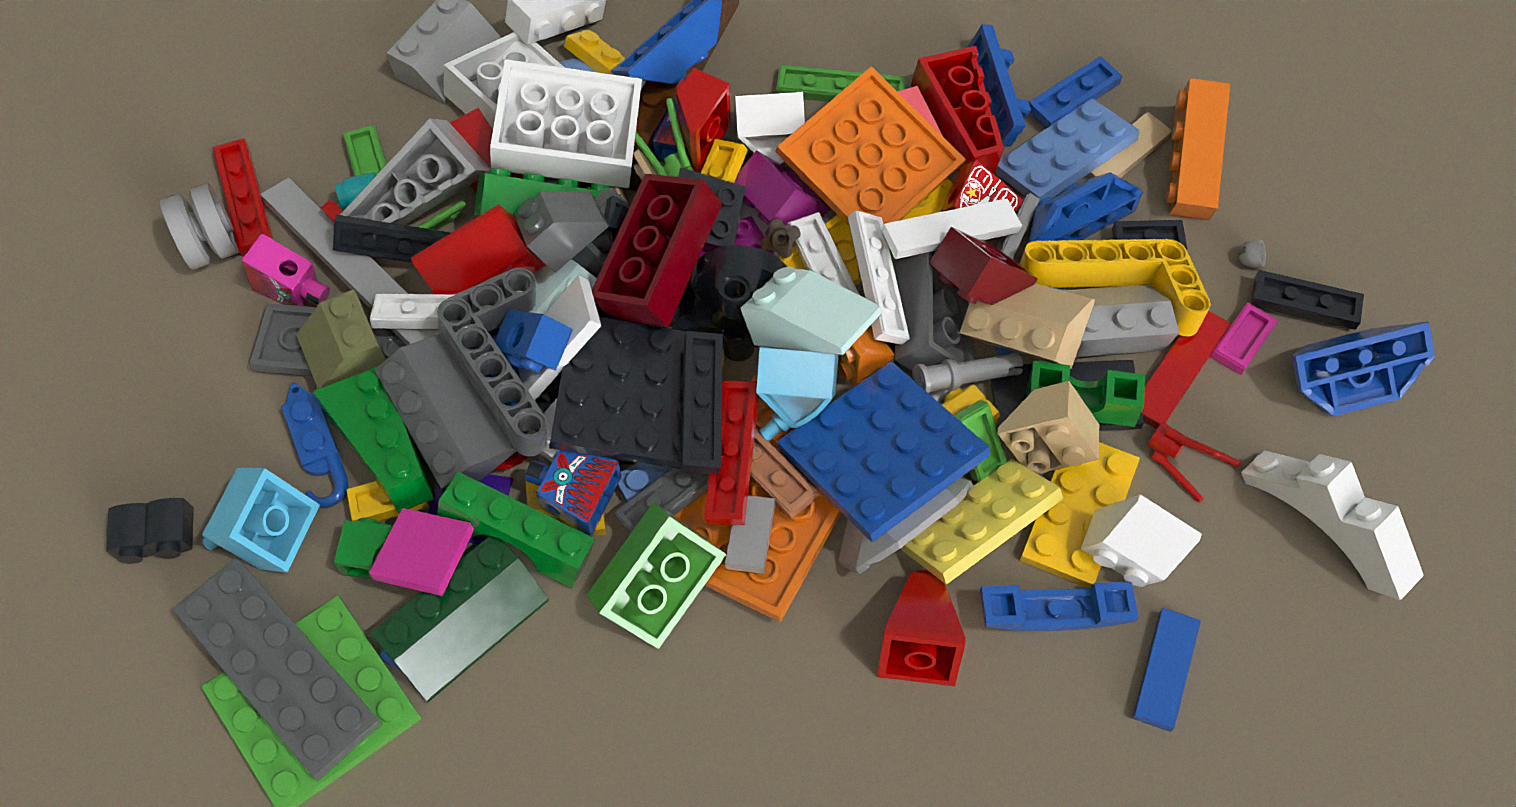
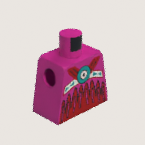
M262 233L242 259L252 290L281 304L304 306L307 300L319 305V303L326 301L329 296L330 287L317 281L313 264L309 260Z

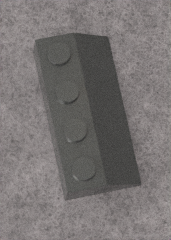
M936 251L898 258L895 262L896 281L910 337L902 345L895 344V361L913 371L916 364L921 363L925 366L941 364L945 359H952L957 363L974 360L973 339L959 333L970 302L957 294L959 290L957 286L954 288L937 277L940 272L929 264Z
M440 334L400 347L375 369L441 489H447L457 471L480 482L516 452L443 342Z

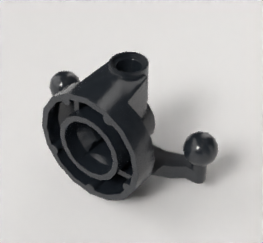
M744 245L721 246L707 251L698 259L692 290L697 301L694 312L679 318L680 309L677 306L668 328L681 331L723 334V349L727 358L736 362L749 359L754 353V347L760 346L754 345L740 308L752 298L755 291L762 288L773 277L777 270L788 266L771 253Z

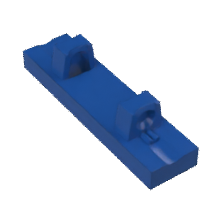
M981 24L968 47H977V61L979 67L982 66L984 73L983 84L985 91L989 92L991 113L996 118L1003 146L1011 147L1016 141L1017 136L1026 127L1024 119L1031 112L1028 100L1016 97L1008 73L1009 67L1014 62L1012 51L1000 48L993 25Z

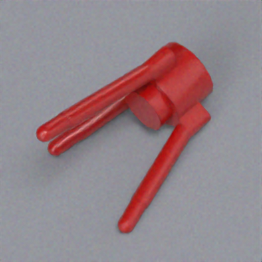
M1163 422L1148 443V447L1155 451L1151 459L1161 464L1197 502H1202L1203 497L1167 459L1169 456L1176 459L1186 445L1235 467L1241 465L1239 460L1184 436L1181 432Z

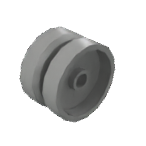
M208 182L190 189L189 197L194 211H192L187 200L179 193L160 199V206L169 231L190 269L194 270L209 264L211 254L207 241L214 253L222 259L239 253L229 216Z

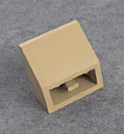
M1070 381L1033 390L998 427L997 434L1020 464L1037 474L1099 460V423Z

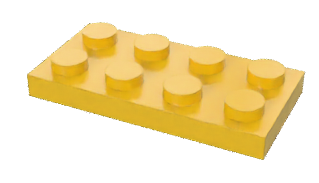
M1099 442V460L1086 462L1078 466L1055 469L1050 482L1060 487L1063 499L1035 520L1020 562L1082 587L1091 588L1097 579L1101 565L1093 560V556L1083 551L1081 546L1095 510L1126 499L1140 457Z

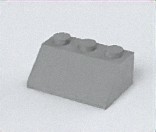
M436 0L387 52V56L396 79L446 105L450 99L444 95V64L496 41L501 36L470 2L466 0Z
M1150 284L1062 290L1095 300L1076 357L1162 351L1179 334L1171 300Z

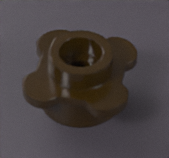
M774 218L770 220L769 226L765 231V237L761 239V246L766 251L774 250L782 258H787L793 252L792 246L794 241L801 235L800 229L795 225L788 226L780 218ZM779 235L784 236L782 241H778Z

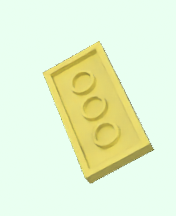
M1011 459L992 474L973 485L974 487L967 492V495L958 505L901 549L945 584H948L1063 499L1060 487Z

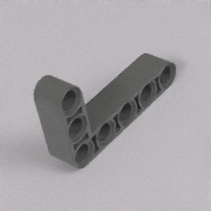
M514 268L442 301L437 310L438 326L443 342L514 449L524 456H535L546 447L547 420L488 333L502 325L508 309L530 312L536 305V278L534 274L525 268ZM478 347V349L470 350L467 348ZM489 374H496V375H498L497 377H493V378L486 377V375H489ZM506 402H515V403H517V404L514 405V406H506V405H504V403H506ZM526 430H534L537 433L533 435H526L522 432Z

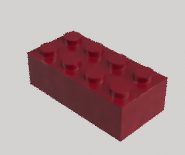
M645 173L591 290L594 302L610 318L669 327L723 204L704 180Z

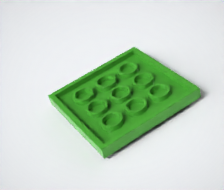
M339 595L295 624L378 718L382 725L320 780L317 781L313 778L225 671L201 686L274 807L300 806L422 719Z

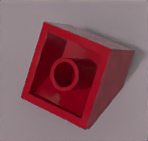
M950 227L929 262L940 272L937 277L941 281L954 288L957 286L959 288L957 294L973 304L980 300L994 305L1035 285L1038 280L1037 277L999 248L954 227Z

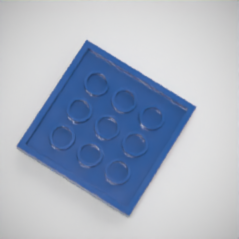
M892 361L829 404L812 420L795 428L777 441L779 451L871 542H874L990 456V449L986 443Z

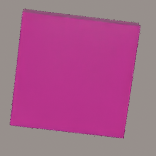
M402 508L369 574L376 581L443 596L474 528L469 522Z

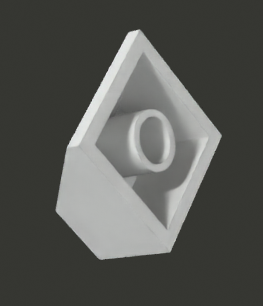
M1140 494L1095 510L1081 549L1093 556V560L1097 564L1112 568L1123 575L1126 582H1132L1134 586L1144 587L1164 581L1200 541L1202 534Z

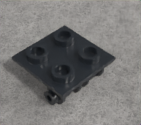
M680 167L678 177L704 180L723 203L706 240V244L716 247L733 246L745 186Z

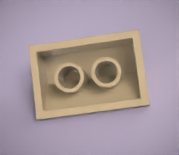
M1035 284L994 305L977 300L976 304L969 303L959 333L977 342L1017 352L1018 354L1038 360L1070 365V369H1072L1095 300Z

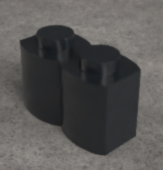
M164 498L148 503H129L113 506L108 509L106 551L119 562L126 564L139 563L143 558L155 554L160 558L179 557L182 552L193 549L194 507L184 498Z

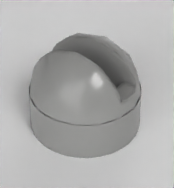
M1263 240L1245 242L1240 247L1239 253L1241 255H1239V261L1241 264L1250 268L1265 266L1266 251Z

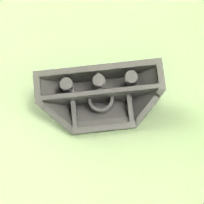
M960 477L874 542H871L848 519L838 558L841 566L861 574L869 568V565L879 562L899 550L958 505L967 495V492L974 487L972 482Z

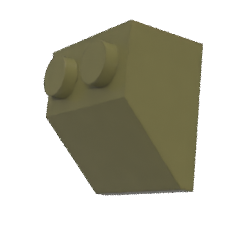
M355 289L319 303L296 334L318 389L378 367L386 360Z

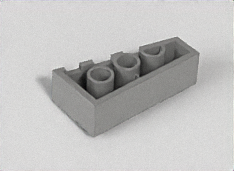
M429 118L340 215L406 225L477 181L479 174H488L490 167L447 120Z

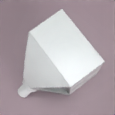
M803 92L735 96L734 109L737 143L744 144L751 155L757 150L782 164L784 160L775 152L777 146L805 123Z

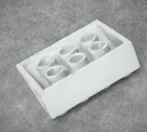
M515 32L444 64V95L465 114L479 108L492 129L494 127L505 59L565 68L539 44L534 42L527 45Z
M505 59L490 146L491 168L505 169L513 173L537 174L550 178L629 188L642 79Z

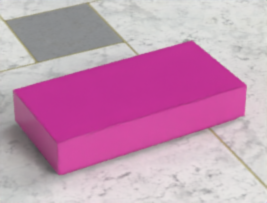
M1247 302L1210 357L1242 375L1278 320Z

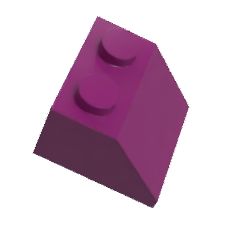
M757 150L740 170L734 182L735 184L745 186L743 202L751 208L756 207L760 211L757 216L768 226L770 220L774 218H780L783 223L787 224L788 222L818 212L823 216L831 209L792 170Z

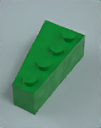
M377 367L314 390L313 393L326 417L335 426L341 437L350 446L398 513L401 512L402 508L410 509L434 499L411 434L375 372Z

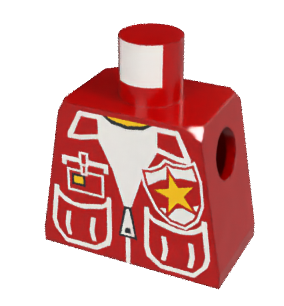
M975 159L962 166L958 171L941 208V212L1007 198L1015 211L1024 200Z

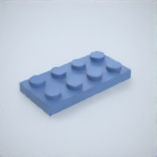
M1091 98L1000 159L995 174L1026 196L1031 193L1040 199L1039 202L1047 197L1053 198L1137 141L1139 129Z

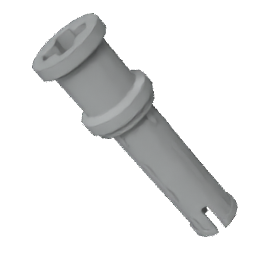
M1017 352L959 363L952 359H945L941 364L925 366L922 363L916 364L913 368L912 378L928 394L930 391L942 389L951 392L960 388L961 384L1020 375L1023 369L1015 367L1023 366V363Z

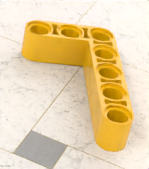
M1171 239L1032 241L1026 245L1019 263L1038 278L1035 284L1050 286L1051 288L1116 287L1150 284L1171 300L1179 335L1188 337L1197 333L1211 305L1186 248L1181 243Z

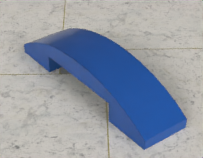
M1132 582L1094 583L1091 588L1020 590L1019 585L981 586L980 588L985 626L1016 631H1064L1113 626L1135 622L1139 619Z

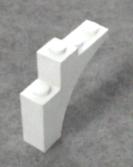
M1264 450L1241 472L1245 484L1257 487L1278 497L1319 526L1351 560L1364 580L1367 589L1401 600L1424 576L1399 507L1366 498L1352 462L1322 454L1308 462Z

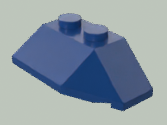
M722 0L689 1L638 48L611 70L613 75L639 78L642 81L676 84L686 76V71L693 64L703 61L708 56V51L717 44Z
M1111 172L1092 177L1080 184L1074 183L1054 198L1047 197L1038 203L1031 222L1027 244L1032 241L1083 240L1113 224L1115 221H1119L1135 212L1143 192L1139 187Z
M1429 322L1371 328L1308 344L1292 355L1298 391L1330 416H1338L1399 400L1416 381L1425 365L1428 366L1435 358Z

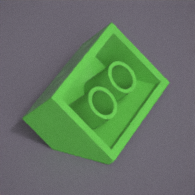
M653 502L586 596L600 614L659 649L724 559L726 553L681 519Z

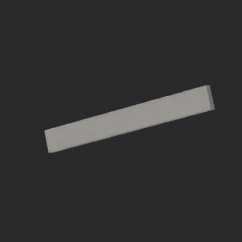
M290 178L283 180L260 194L263 202L351 290L355 289L357 296L371 310L376 294H408L370 256L333 251V220ZM391 329L406 345L439 334V329Z

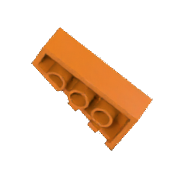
M1190 78L1184 90L1178 91L1174 109L1173 148L1169 160L1171 182L1168 183L1165 202L1170 203L1169 215L1210 220L1218 209L1231 83Z

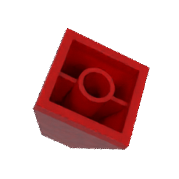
M928 570L911 572L884 629L877 677L955 686L966 637L945 583Z

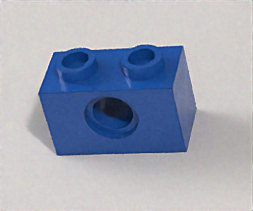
M508 309L495 343L512 367L523 369L524 367L536 373H540L541 368L556 371L573 329L544 314Z

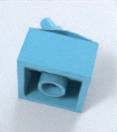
M767 346L760 347L756 393L775 411L771 415L773 419L759 430L767 441H770L782 430L786 432L790 428H798L806 424L828 405L836 394L839 354Z
M237 468L202 534L205 537L202 542L211 551L221 546L259 570L288 572L320 504L265 468Z

